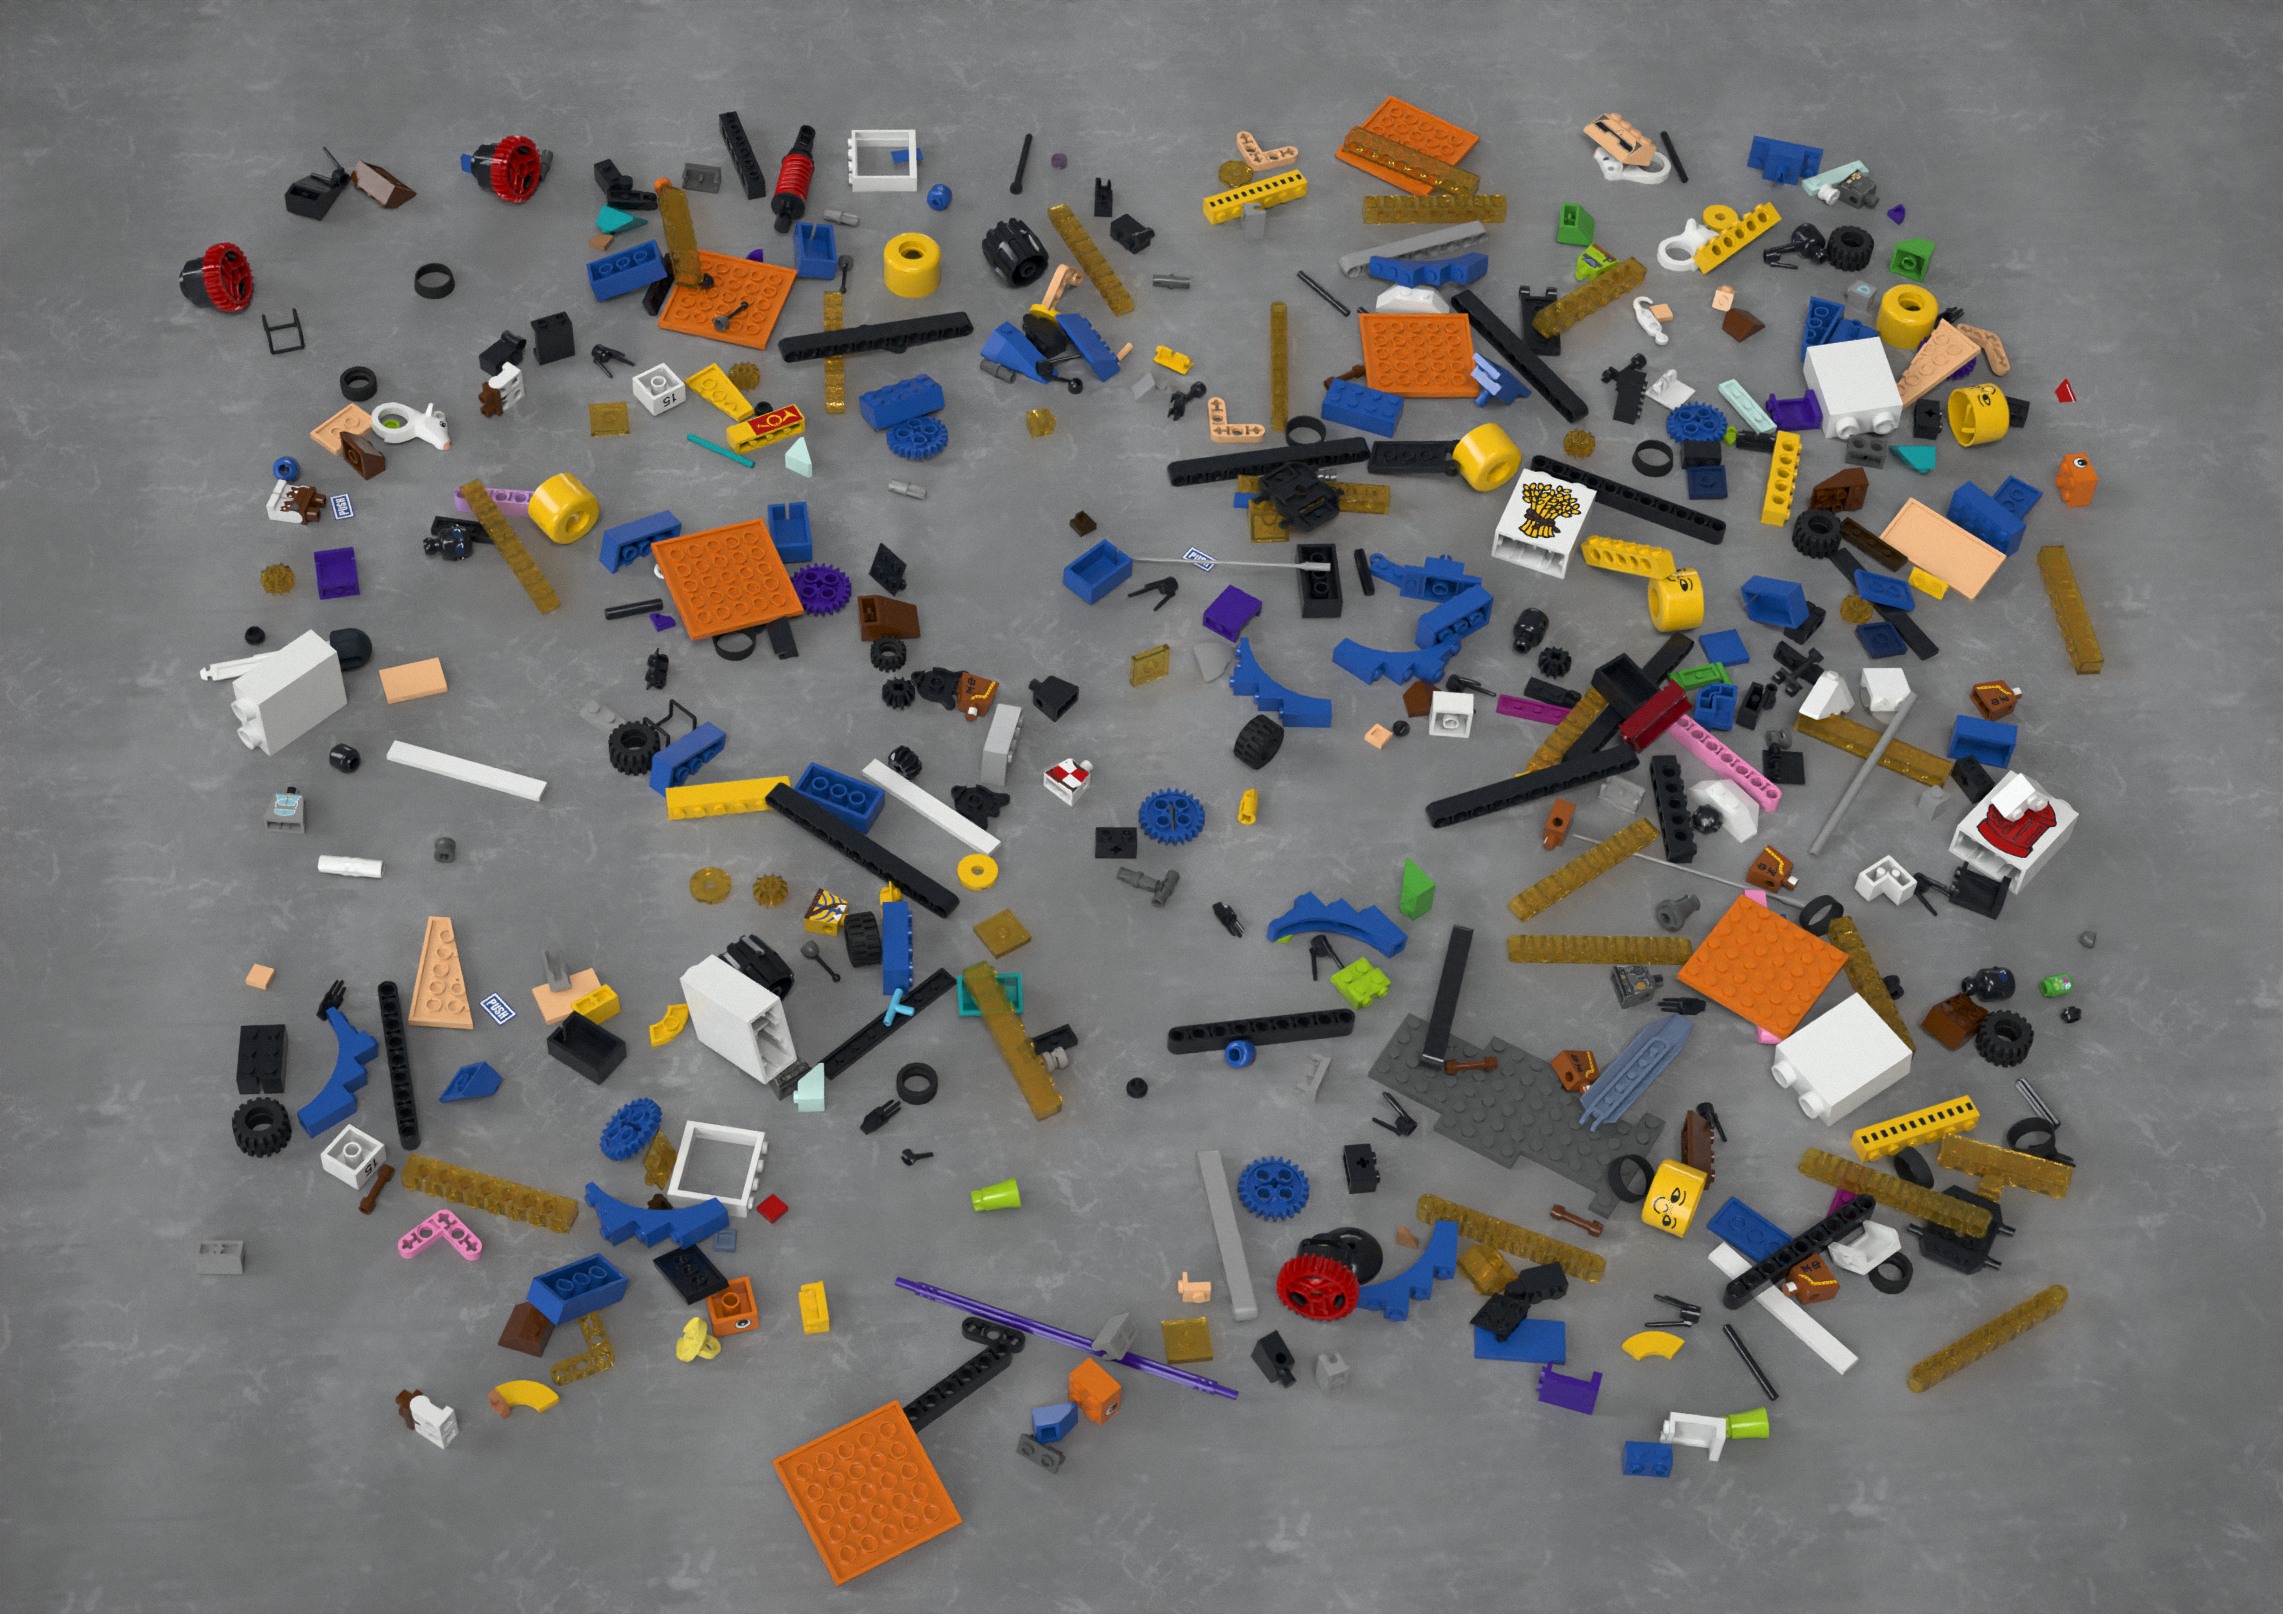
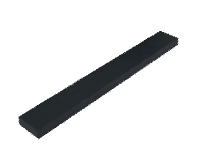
M1845 547L1830 553L1829 559L1857 589L1854 572L1856 569L1867 570ZM1867 600L1885 621L1892 622L1900 637L1922 661L1938 654L1939 649L1901 608Z
M940 968L901 998L899 1004L915 1009L913 1016L896 1012L892 1024L886 1026L883 1021L887 1010L819 1061L816 1066L819 1063H824V1075L832 1081L955 986L957 980L944 968Z

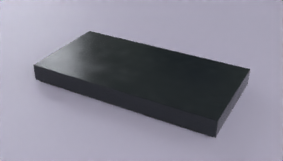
M696 1244L685 1250L679 1247L653 1260L655 1268L688 1306L729 1287L728 1280Z

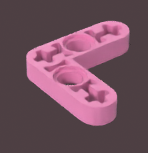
M446 1209L436 1212L398 1241L399 1254L407 1259L415 1257L443 1236L464 1258L470 1261L477 1260L482 1256L483 1247L481 1241L451 1211ZM441 1219L448 1220L449 1225H450L451 1227L448 1228V1225H447L444 1221L441 1222L440 1220H441ZM424 1230L433 1232L428 1238L420 1236ZM457 1231L464 1232V1236L460 1239L452 1237ZM468 1242L471 1248H476V1251L469 1250L466 1243ZM405 1245H408L409 1247L412 1246V1249L405 1248L404 1246H405Z

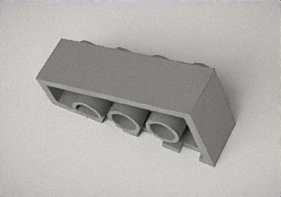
M998 704L983 749L980 783L1005 786L1010 763L1013 760V751H1016L1017 739L1019 740L1021 728H1023L1025 717L1021 716L1022 707Z

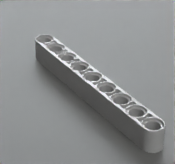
M1477 220L1347 254L1339 260V266L1346 277L1352 279L1369 274L1370 257L1374 255L1390 259L1420 261L1483 244L1488 241L1490 234L1482 222Z
M1219 1149L1196 1151L1197 1169L1233 1320L1237 1322L1257 1319L1255 1297Z

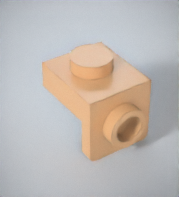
M1727 285L1719 286L1716 290L1712 307L1723 311L1730 310L1736 295L1733 287Z
M1182 1272V1279L1178 1280L1177 1287L1178 1294H1182L1183 1302L1203 1303L1210 1301V1282L1188 1283L1187 1272Z

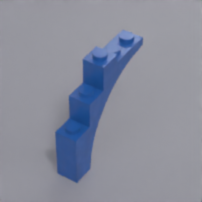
M1471 252L1464 256L1445 260L1409 261L1374 255L1370 257L1369 274L1396 281L1397 285L1412 289L1422 283L1440 287L1449 281L1466 285L1487 273L1489 256Z
M1454 633L1447 640L1433 647L1412 652L1375 650L1345 638L1334 648L1332 662L1368 685H1371L1375 680H1379L1382 675L1400 686L1405 681L1411 680L1413 676L1434 685L1437 681L1440 682L1445 675L1444 667L1448 664L1450 658L1460 652L1462 636Z
M1240 638V645H1236V657H1239L1240 661L1237 660V667L1234 668L1233 676L1230 675L1229 687H1233V696H1254V703H1258V711H1277L1279 719H1282L1283 727H1331L1332 705L1330 699H1319L1301 695L1286 689L1272 680L1255 661L1250 649L1249 638Z
M1311 891L1305 895L1298 896L1294 901L1293 909L1289 910L1284 916L1272 920L1268 926L1267 938L1274 942L1285 936L1300 932H1334L1361 940L1379 950L1389 959L1405 949L1408 938L1375 905L1368 909L1365 908L1358 913L1341 898L1336 902H1331L1326 907Z
M334 1006L326 1010L328 1022L339 1041L337 1065L324 1089L312 1102L297 1112L299 1124L311 1139L357 1112L355 1105L357 1099L353 1093L368 1084L366 1078L368 1072L364 1065L378 1057L377 1047L379 1045L373 1036H369L365 1030L358 1033L354 1026L350 1027L344 1013L338 1012Z
M593 1181L585 1185L586 1195L584 1198L587 1205L596 1210V1214L601 1222L600 1234L604 1240L608 1239L613 1246L635 1235L638 1241H643L648 1248L670 1237L674 1244L678 1243L685 1250L729 1226L728 1211L716 1197L701 1204L682 1209L649 1210L630 1206L615 1200L604 1193Z
M1436 1220L1431 1242L1419 1261L1394 1279L1377 1285L1360 1287V1294L1355 1308L1369 1309L1371 1311L1382 1310L1384 1311V1319L1406 1321L1409 1310V1298L1419 1301L1430 1300L1433 1277L1441 1280L1454 1278L1458 1222Z

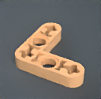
M1242 131L1236 136L1237 147L1249 167L1254 171H1263L1292 164L1298 159V150L1295 147L1287 146L1262 152L1249 132ZM1247 150H1254L1255 152L1250 153ZM1275 157L1278 158V160H1271L1270 158Z
M1060 264L1041 305H1045L1047 310L1056 309L1066 284L1079 286L1084 279L1085 272L1073 266Z
M1961 323L1957 325L1956 329L1976 345L1985 349L1991 368L1997 375L2004 376L2009 371L2008 359L2002 343L1996 334Z
M1217 397L1209 400L1208 419L1210 438L1213 442L1258 443L1264 440L1265 428L1262 425L1227 424L1224 400ZM1220 418L1222 421L1215 422L1213 419ZM1238 431L1241 432L1242 435L1237 436L1234 435L1233 432Z

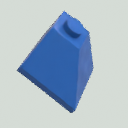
M485 1061L460 1067L439 1098V1101L443 1103L491 1096L496 1093L499 1088L498 1084L503 1078Z

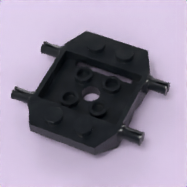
M1287 462L1258 479L1257 485L1260 495L1253 498V503L1258 505L1263 501H1267L1285 518L1278 523L1279 528L1282 530L1292 525L1303 531L1310 532L1339 515L1338 498L1344 495V490L1342 488L1334 490L1329 484L1319 480L1315 473L1319 470L1316 464L1309 467L1303 462ZM1323 497L1325 498V500L1310 507L1302 513L1299 512L1302 511L1305 507L1311 505L1312 503H1316L1319 499Z
M1956 1185L1951 1186L1940 1195L1924 1191L1922 1199L1934 1203V1210L1926 1228L1910 1223L1907 1232L1919 1236V1245L1923 1255L1968 1275L1981 1271L1986 1265L1999 1271L2002 1262L1988 1256L1997 1234L1999 1235L2002 1232L2013 1238L2016 1229L2002 1222L2000 1204ZM1947 1207H1950V1208H1952V1209H1954V1210H1957V1211H1959V1212H1961V1213H1964V1214H1966V1215H1968V1216H1971V1217H1973V1218H1975V1219H1978V1220H1980V1221H1982V1222H1985V1223H1987V1224H1989V1225H1988V1227H1987V1226H1985V1225H1982V1224H1981L1979 1221H1977V1220L1968 1219V1218H1966V1217H1964V1216H1961L1960 1213H1958V1212H1956V1211H1950V1210H1948V1209H1946V1208H1947ZM1955 1231L1963 1232L1965 1237H1958Z

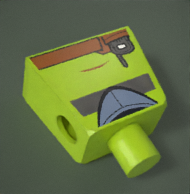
M1593 242L1578 257L1575 277L1580 281L1586 278L1592 283L1600 282L1617 273L1619 260Z

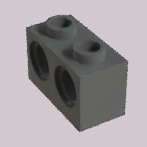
M1850 435L1846 447L1845 463L1882 469L1886 458L1887 440Z

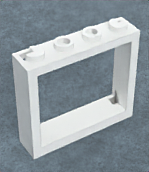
M852 130V139H848V148H852L848 149V160H852L849 161V172H852L849 173V184H853V192L917 191L915 130ZM857 147H908L909 176H858Z
M687 1120L667 1193L668 1202L673 1207L686 1208L716 1197L726 1208L728 1215L747 1218L749 1209H752L755 1203L753 1193L758 1191L760 1179L757 1178L758 1173H762L764 1168L762 1157L763 1154L767 1155L769 1142L765 1139V1132ZM696 1137L755 1146L741 1200L682 1190Z

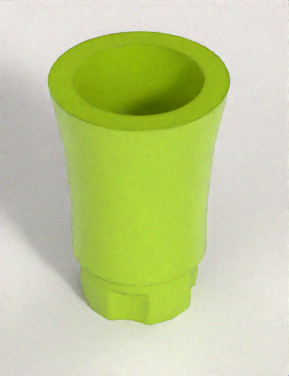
M1015 1177L970 1192L975 1212L1021 1207Z
M1764 1407L1718 1417L1726 1419V1439L1769 1438V1423Z

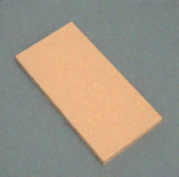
M1912 497L1879 537L1907 556L1908 563L1949 583L1950 589L1971 602L1976 599L2007 559L2005 554Z

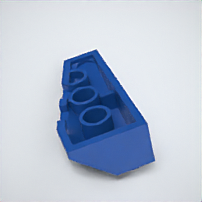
M1007 321L993 330L980 352L982 357L996 364L1001 363L1011 371L1024 373L1027 378L1045 385L1051 381V379H1042V375H1037L1036 361L1047 359L1020 330ZM1053 367V372L1049 375L1059 376V372Z

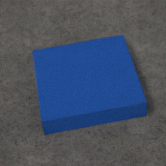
M1736 629L1699 636L1698 641L1709 664L1714 663L1715 665L1717 662H1722L1724 667L1749 663L1750 657Z

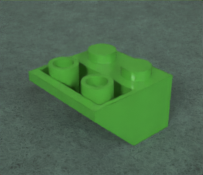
M1562 202L1557 242L1590 246L1593 243L1595 219L1580 204Z

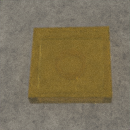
M627 401L589 404L591 437L630 434Z
M1167 644L1131 656L1129 682L1132 687L1168 675L1170 648Z
M1009 908L973 926V932L996 960L1028 944L1032 940V936Z
M1207 1317L1162 1321L1161 1326L1167 1365L1213 1361Z

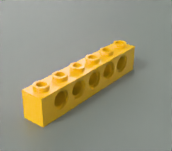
M1771 202L1765 205L1759 204L1753 209L1755 211L1753 214L1751 211L1742 216L1743 221L1738 219L1730 225L1732 229L1729 230L1727 227L1719 233V238L1714 236L1707 241L1709 243L1708 246L1703 244L1696 249L1698 253L1692 256L1703 274L1709 272L1782 219Z
M1778 430L1760 523L1783 527L1784 521L1789 520L1791 509H1787V507H1791L1793 496L1790 493L1793 494L1795 482H1792V480H1796L1798 469L1794 468L1798 467L1800 456H1797V454H1800L1802 443L1799 442V434Z
M1592 535L1585 542L1581 543L1586 565L1660 580L1676 572L1671 550L1636 544L1635 542L1615 540L1609 537H1599L1598 535Z

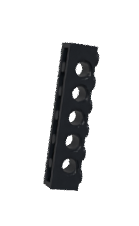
M737 112L719 114L720 133L748 200L766 197L765 179Z
M1676 755L1652 756L1649 771L1666 859L1668 862L1675 864L1692 863L1693 856L1697 854V845L1693 843L1694 829L1690 827L1691 815L1690 811L1686 809L1687 795L1683 793L1684 780L1680 778L1681 764L1677 763Z

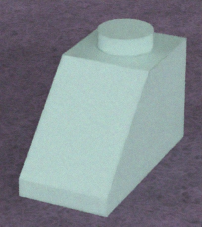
M819 1063L798 1081V1090H794V1103H798V1112L825 1111L824 1063Z

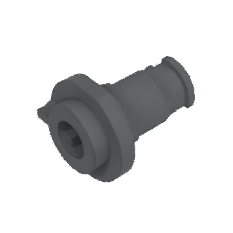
M1694 894L1689 898L1688 895H1685L1682 899L1676 901L1663 900L1656 908L1657 919L1664 928L1671 932H1676L1684 926L1685 918L1700 909V901Z

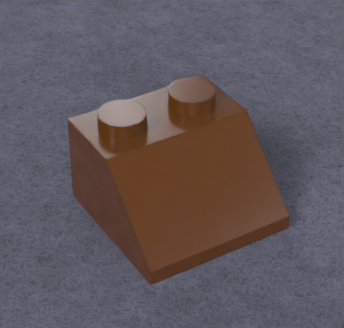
M345 431L340 432L344 460L366 481L385 471V457L373 447L370 441H366L361 435Z
M529 1301L515 1305L499 1339L498 1346L541 1358L556 1325Z

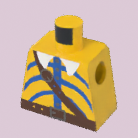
M819 888L804 916V931L837 936L842 926H844L845 915L849 914L848 902Z

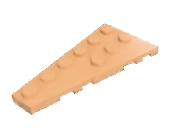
M1943 318L1939 322L1938 328L1932 332L1928 342L1924 343L1912 360L1911 366L1902 374L1899 383L1896 384L1903 403L1902 411L1915 402L1917 398L1922 397L1981 353V348Z
M429 916L408 1018L409 1025L474 1029L449 917Z

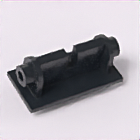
M1738 431L1736 448L1773 453L1776 436H1772V433L1759 432V436H1755L1756 432Z
M659 648L656 649L653 655L650 654L647 661L649 669L645 675V681H647L646 690L651 685L660 690L666 684L669 659L667 655L659 654Z

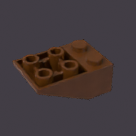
M1863 467L1844 469L1813 488L1808 510L1819 508L1823 511L1828 510L1829 513L1862 510L1869 486Z
M880 595L857 596L861 641H874L875 639L878 640V637L885 639V635H888V638H891V635L895 636V639L921 637L916 605Z
M1960 992L1934 1005L1921 1026L1950 1049L1956 1051L1967 1044L1978 1033L1982 1021L1986 1015L1989 1016V1013L1985 1008L1975 1004L1969 996Z

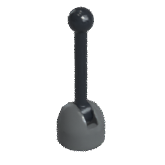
M841 255L838 262L840 269L843 270L842 286L839 289L842 294L847 291L845 288L847 271L853 266V258L849 255Z
M742 302L741 306L728 316L720 315L713 321L715 328L721 332L726 330L730 325L729 319L742 309L748 308V303Z
M813 940L805 943L800 950L801 953L808 959L815 958L832 976V980L839 982L841 979L840 975L835 974L818 956V945Z

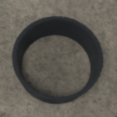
M429 263L421 266L415 273L414 289L423 298H444L455 288L452 272L443 264ZM433 272L443 273L450 277L444 285L439 287H426L418 282L420 277Z
M1302 415L1294 417L1287 422L1285 434L1286 442L1289 446L1302 444L1294 441L1289 436L1292 430L1300 427L1315 430L1321 436V440L1318 442H1324L1326 427L1319 419Z
M1646 440L1637 446L1632 457V464L1639 473L1645 476L1662 477L1667 475L1673 468V451L1662 441ZM1644 449H1656L1665 453L1670 460L1664 465L1654 466L1642 461L1638 452Z
M753 627L732 631L743 633L752 641V644L747 649L738 652H729L717 645L719 639L728 633L712 636L717 654L726 660H743L749 657L755 648L756 632Z
M1822 895L1813 899L1804 907L1800 914L1799 922L1803 929L1820 937L1830 932L1840 922L1844 908L1842 904L1830 895ZM1832 905L1824 918L1808 925L1812 917L1819 910Z
M2026 1118L2010 1128L2007 1133V1141L2017 1157L2025 1160L2039 1159L2049 1154L2055 1146L2054 1126L2049 1120L2044 1118ZM2043 1131L2051 1135L2044 1144L2031 1149L2015 1147L2017 1140L2027 1133Z
M1907 1146L1894 1156L1895 1170L1903 1184L1911 1192L1918 1194L1933 1188L1934 1178L1925 1159L1916 1149Z
M1636 1154L1616 1158L1608 1170V1180L1611 1189L1617 1197L1628 1203H1635L1646 1197L1655 1177L1649 1162ZM1627 1158L1635 1161L1645 1174L1646 1189L1643 1195L1630 1192L1623 1184L1620 1171L1622 1163Z

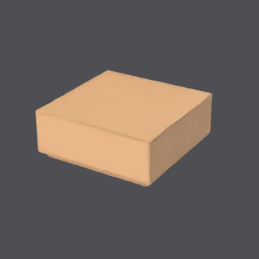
M1667 303L1650 306L1649 311L1659 323L1673 320V314Z
M1376 724L1365 734L1364 739L1381 749L1392 738L1393 733Z
M254 964L246 978V984L267 990L275 975V969Z

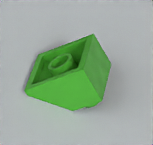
M1921 238L1897 242L1888 271L1922 283L1929 270L1936 244Z
M1410 858L1405 860L1399 908L1405 916L1414 921L1431 910L1436 884Z

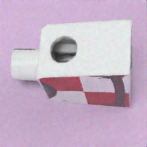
M1068 758L1044 772L1043 785L1072 807L1089 788L1090 771L1093 769V766L1088 760L1078 764L1073 759Z

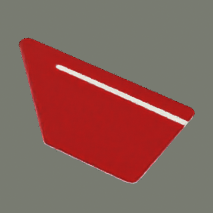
M2065 378L2056 389L2055 394L2060 403L2077 401L2068 380Z

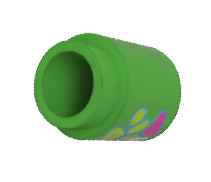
M2066 973L2045 977L2044 980L2040 981V990L2045 997L2052 998L2068 994L2073 988V980Z

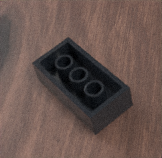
M1335 543L1297 544L1295 564L1306 563V561L1311 563H1331V571H1306L1296 568L1302 618L1341 617L1343 598Z

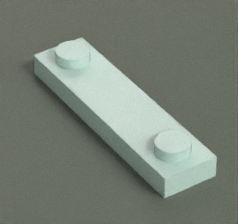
M1858 160L1802 180L1801 186L1810 196H1814L1827 183L1831 184L1832 188H1836L1837 184L1857 169L1866 176H1868L1869 170Z
M1735 379L1719 384V392L1758 435L1759 432L1770 434L1776 431L1777 425Z

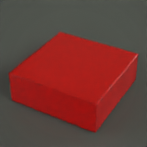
M771 1194L757 1206V1212L773 1224L788 1212V1206L774 1194Z

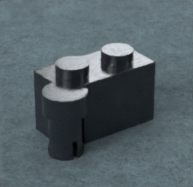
M611 159L594 164L595 181L605 195L608 189L632 190V177L628 175L622 176Z
M1127 213L1112 221L1110 226V236L1112 239L1116 240L1134 255L1150 246V239L1155 237L1154 230L1151 227L1145 228Z
M505 330L501 334V340L499 339L479 355L480 369L495 377L503 371L502 366L506 362L512 365L518 364L523 359L522 350L526 346V339L519 335H514L509 330Z
M1753 681L1739 708L1736 724L1755 730L1764 709H1772L1775 706L1778 687L1775 684L1769 683L1766 685L1763 693L1764 685Z

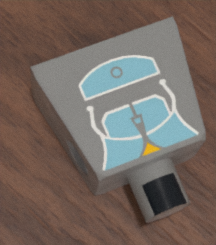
M288 787L286 793H275L263 816L266 831L306 833V805L304 796L298 794L299 790L297 788Z

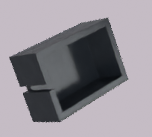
M1625 652L1597 668L1590 683L1625 720L1661 690Z
M575 1010L565 1019L562 1027L559 1026L547 1038L548 1054L597 1085H600L627 1057L625 1041Z
M285 1024L241 1026L236 1076L240 1095L260 1094L257 1078H261L264 1094L284 1093L288 1052V1035Z

